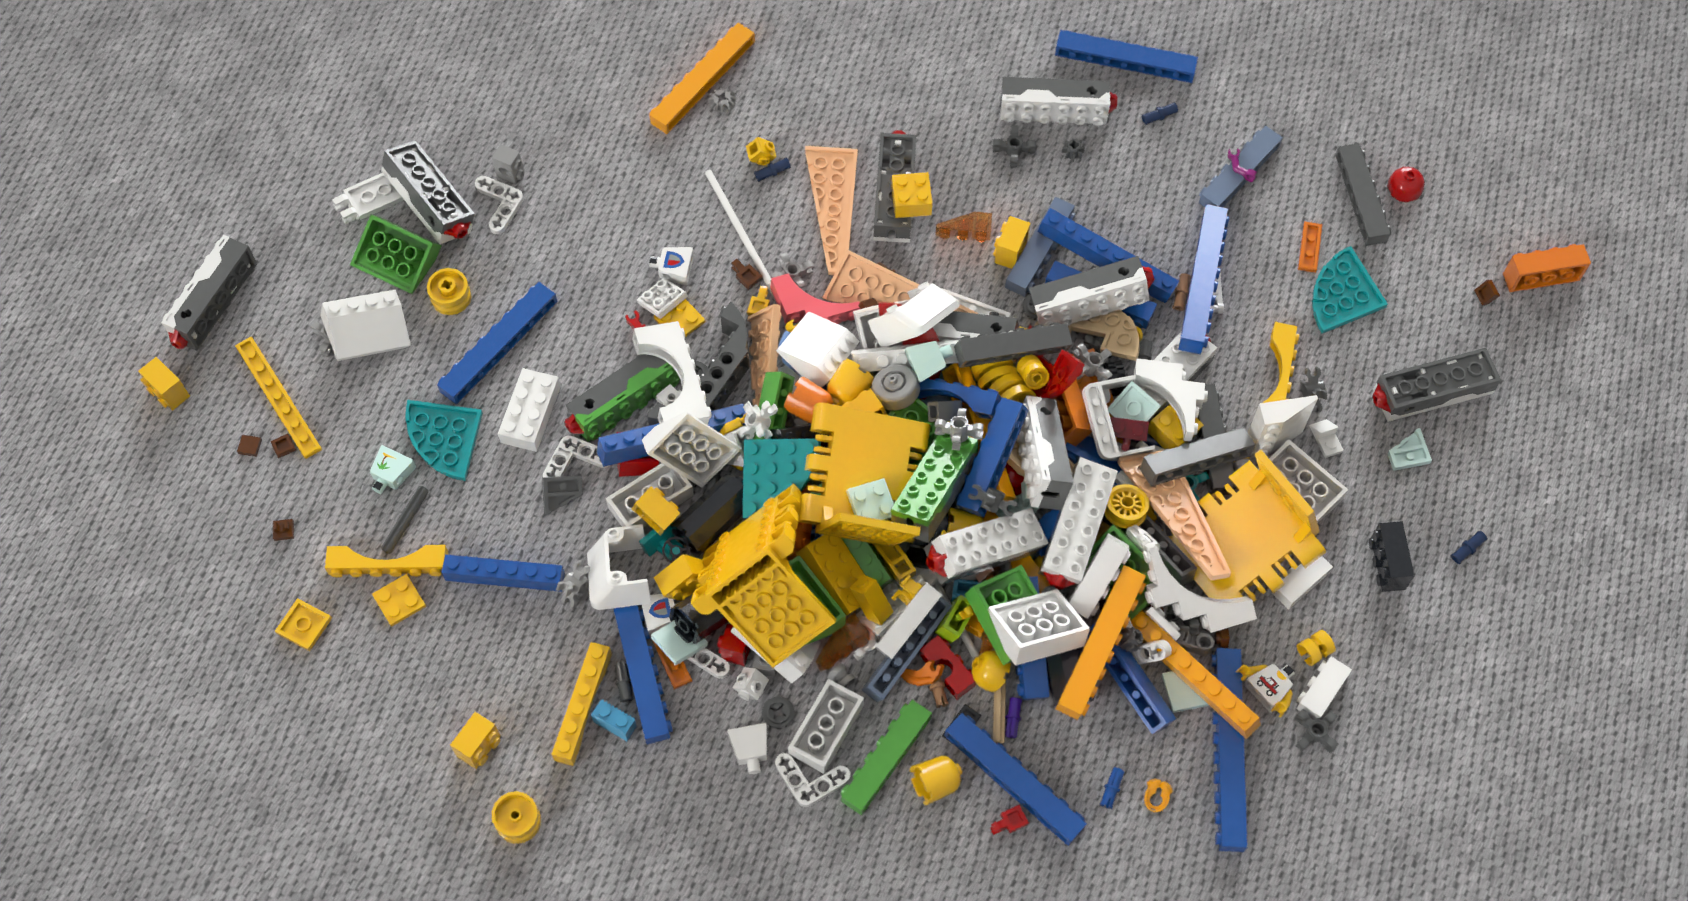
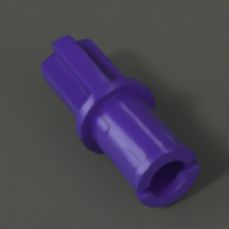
M1011 697L1009 698L1008 715L1005 716L1007 719L1005 737L1016 739L1019 721H1021L1022 699Z

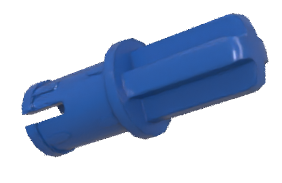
M1113 767L1108 783L1104 785L1106 789L1100 802L1101 806L1104 807L1106 805L1108 809L1113 808L1116 795L1120 792L1119 786L1124 774L1122 769Z

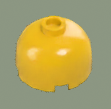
M996 651L983 652L972 662V676L975 683L986 691H997L1006 681L1003 677L1006 672H1010L1011 662L1003 666Z

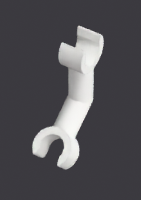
M867 629L869 631V639L878 643L875 633ZM870 643L855 651L853 656L857 661L873 650L869 647Z

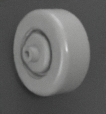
M891 365L879 371L874 377L872 391L884 409L901 410L915 402L920 393V384L915 372L911 368L904 365Z

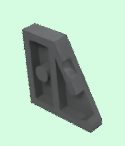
M582 475L542 477L544 515L550 514L557 508L583 495Z

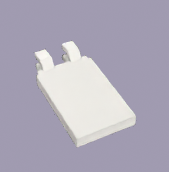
M383 173L344 189V194L332 199L336 211L347 206L349 207L340 212L345 225L355 219L362 220L367 218L371 214H376L404 200Z

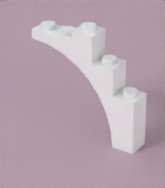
M1153 543L1144 545L1143 557L1149 565V580L1153 582L1146 585L1147 592H1145V598L1148 604L1150 603L1153 607L1158 608L1175 603L1172 607L1176 616L1182 620L1200 616L1202 627L1211 633L1257 619L1253 601L1246 596L1234 599H1213L1188 591L1169 573L1161 559L1157 546Z

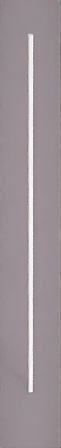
M707 170L705 175L773 296L770 289V275L711 170ZM910 544L911 547L920 548V546ZM937 581L933 588L941 593V597L951 604L939 581ZM964 629L960 637L972 658L975 659L980 654L966 629Z

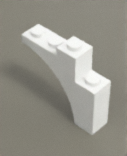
M1136 359L1134 367L1136 379L1133 382L1138 386L1157 393L1174 408L1182 425L1183 441L1191 442L1193 435H1197L1198 423H1195V418H1198L1199 409L1202 408L1203 402H1207L1208 391H1205V383L1185 381L1186 372L1182 371L1183 364Z

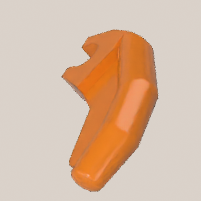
M930 660L920 670L906 668L901 677L907 683L916 686L933 684L942 675L945 665H937L935 670V661Z

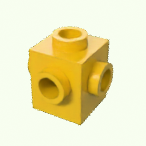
M757 137L746 146L748 158L751 162L765 166L776 158L773 142Z

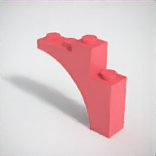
M789 273L771 278L770 289L777 305H781L780 312L785 324L793 319V323L799 322L808 312L839 324L846 320H855L853 311L860 310L858 306L860 304L859 301L853 303H831L807 294L796 285Z

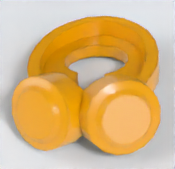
M1151 779L1147 782L1148 788L1144 795V803L1150 811L1160 812L1168 805L1173 789L1165 781L1161 782L1160 779ZM1160 787L1162 789L1160 794L1162 803L1159 806H1154L1150 803V797Z

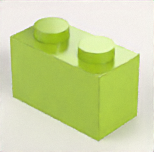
M959 595L951 602V608L934 632L949 643H953L960 638L971 618L962 620L959 614L964 608L970 606L967 598L963 595Z

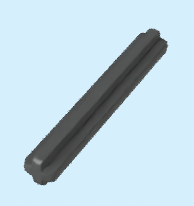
M423 486L417 488L381 546L382 551L388 554L392 553L427 496V488Z

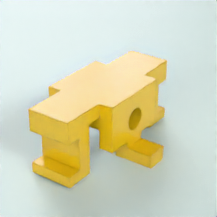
M908 575L900 585L903 590H898L892 596V600L895 601L899 598L904 604L908 605L922 588V585L919 582L916 583Z

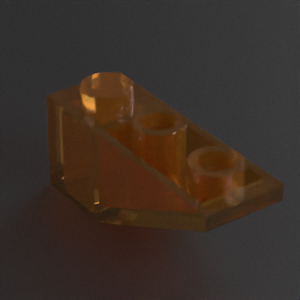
M972 212L936 224L935 236L948 239L950 231L958 230L957 238L959 240H967L969 231H972V239H976L979 242L990 240L992 213Z
M855 613L846 619L845 626L832 633L815 661L820 672L831 669L836 662L847 658L852 651L858 647L865 646L871 639L868 631Z

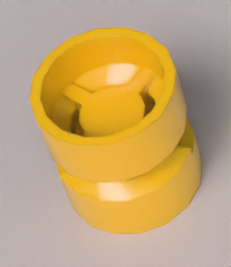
M1026 355L1018 361L1017 371L1030 389H1040L1047 384L1049 373L1038 357Z
M1324 630L1317 631L1310 636V639L1306 638L1297 644V651L1300 656L1306 653L1310 655L1309 658L1304 660L1309 666L1315 665L1322 660V657L1326 658L1336 651L1332 638Z

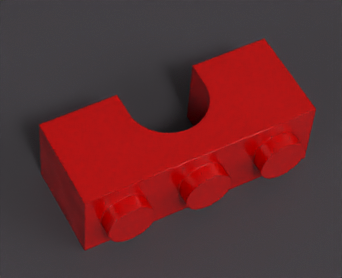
M937 635L921 647L919 656L925 663L934 660V666L942 664L950 667L952 674L945 679L944 683L949 692L958 700L976 686L972 670H967L963 665L962 658L958 654H954L950 650V644Z

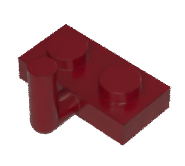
M1110 417L1115 437L1123 438L1121 446L1123 451L1130 449L1131 439L1147 441L1149 422Z

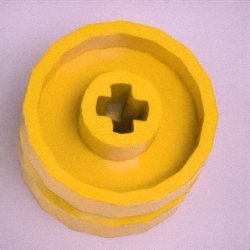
M452 268L440 269L429 278L427 292L436 311L445 315H454L464 311L470 304L471 291L468 281L459 270Z
M1012 360L976 365L971 368L974 379L978 382V387L986 391L998 378L1010 373L1018 374Z
M1017 373L1006 374L998 378L989 388L998 391L999 395L1003 398L1020 403L1024 402L1026 395L1036 397L1033 390L1025 384L1024 380Z
M519 791L508 792L495 802L492 809V822L504 840L519 844L529 841L537 834L541 825V814L534 800L529 795Z

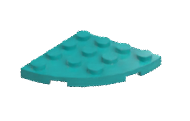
M1351 246L1335 254L1324 265L1313 289V314L1321 334L1382 310L1388 305Z
M407 400L405 419L408 435L419 456L439 473L457 480L466 481L483 414L482 410Z
M745 439L743 518L750 517L762 508L769 498L772 497L774 499L793 483L802 492L810 480V473H812L805 470L806 457L809 454H820L814 452V447L821 446V442L816 439Z

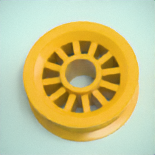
M1117 485L1112 488L1104 514L1113 525L1127 529L1133 525L1139 526L1146 519L1149 499L1143 490L1134 485Z

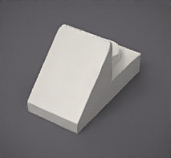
M1327 419L1309 425L1325 458L1343 452V448L1336 436L1338 426Z

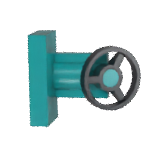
M671 526L661 536L653 529L639 541L644 552L649 557L658 551L669 563H672L684 551H688L687 555L689 556L690 546L683 538L674 537ZM676 540L684 542L687 547L684 548V546H682Z

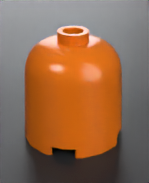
M803 376L795 383L797 388L794 393L789 392L784 408L791 414L812 424L814 405L817 403L833 404V398L829 392Z

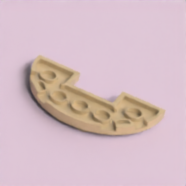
M1122 310L1092 317L1089 320L1075 322L1068 326L1070 333L1071 331H1077L1104 337L1100 352L1108 349L1112 353L1111 356L1134 361L1138 359L1140 350L1138 332L1133 320Z

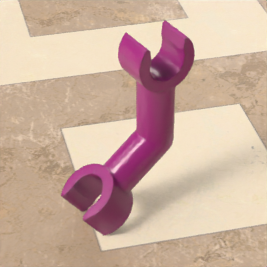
M1237 148L1236 155H1233L1229 149L1227 157L1232 162L1233 171L1244 176L1245 180L1252 183L1256 178L1257 172L1253 169L1246 170L1240 167L1238 159L1240 150Z

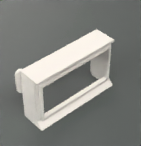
M917 576L914 581L916 583L919 582L922 588L878 643L872 639L868 641L870 643L869 647L871 649L876 648L883 655L892 659L942 594L927 582L922 581L924 577Z

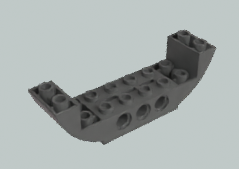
M731 301L720 312L722 333L729 336V341L726 345H722L717 358L710 362L707 372L700 376L701 391L705 392V403L707 407H710L711 411L721 409L750 368L746 325L740 311ZM657 402L654 407L649 409L647 413L649 426L659 423V408L665 407V405Z

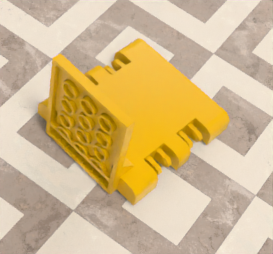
M829 403L815 404L811 431L828 434L829 436L817 434L815 438L820 442H827L828 448L814 447V452L820 454H809L806 457L805 470L821 473H810V479L823 482L822 487L816 485L808 486V491L820 493L821 495L810 493L801 495L798 522L816 525L815 533L883 546L892 547L902 542H914L915 537L920 535L921 527L854 515L846 490L885 478L892 500H897L914 473L909 471H915L918 465L908 464L909 458L922 460V454L915 452H927L931 425Z
M1262 450L1255 453L1259 470L1249 460L1228 477L1239 490L1237 493L1227 483L1224 487L1232 495L1228 500L1224 498L1221 492L1217 491L1214 493L1222 503L1221 505L1217 503L1210 493H1207L1197 501L1198 505L1207 514L1205 519L1231 571L1230 577L1210 580L1173 533L1172 536H1168L1197 567L1193 580L1208 598L1234 599L1243 597L1242 593L1245 592L1254 602L1257 599L1248 589L1254 584L1260 593L1264 594L1267 592L1258 580L1261 579L1273 594L1285 585L1274 568L1276 567L1284 577L1288 573L1280 563L1285 559L1291 568H1298L1297 564L1290 557L1291 554L1306 569L1326 553L1324 546L1315 537L1320 531L1314 510Z
M794 483L774 499L772 497L769 498L762 508L729 533L727 531L724 532L717 542L704 551L702 563L706 568L697 577V581L702 586L693 592L691 605L701 614H710L718 609L772 668L836 623V618L796 576L786 558L794 550L795 530L798 526V513L801 507L800 497L802 492Z

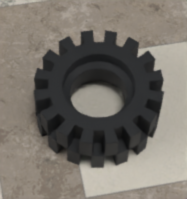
M1122 361L1105 363L1104 369L1112 373V377L1108 378V380L1126 377ZM1126 386L1110 389L1112 396L1120 395Z

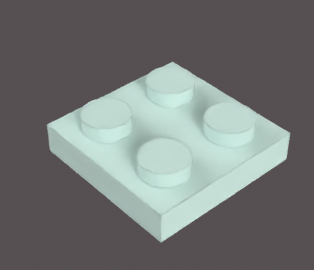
M1131 381L1108 407V412L1113 417L1148 422L1161 408V405Z
M885 478L846 490L854 515L884 521L891 519V508L894 503Z

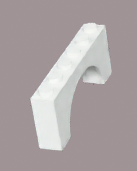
M679 322L634 328L632 340L637 355H653L665 360L675 369L681 380L682 392L673 403L659 408V424L684 412H688L708 425L709 418L712 416L710 407L706 406V395L704 391H701V380L699 375L695 373V362L690 358L689 344L685 343V332L683 328H680Z

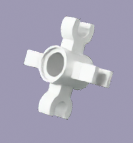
M748 401L743 406L747 412L745 416L746 426L738 430L739 437L743 438L745 435L746 439H753L756 432L759 438L764 436L765 439H770L772 437V433L769 430L771 424L770 416L778 411L776 404L771 406L769 401H765L760 410L758 405L752 406Z

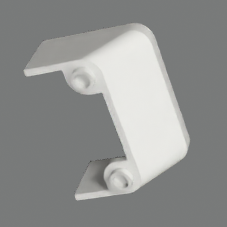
M924 282L918 288L907 292L910 300L899 307L895 304L887 308V313L870 319L867 322L880 347H887L927 332L960 306L957 299L935 284Z
M1135 375L1090 383L1082 391L1096 449L1102 459L1118 461L1119 457L1148 453L1155 449V445L1123 451L1121 449L1122 444L1116 441L1107 408V403L1110 401L1109 389L1126 386L1136 379Z
M643 524L608 529L588 551L587 560L590 566L588 573L589 596L591 606L594 609L603 610L651 603L647 579L627 581V576L624 572H610L609 553L643 549L639 543L645 536Z

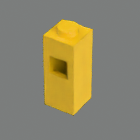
M862 574L850 587L868 620L882 626L894 612L877 580Z

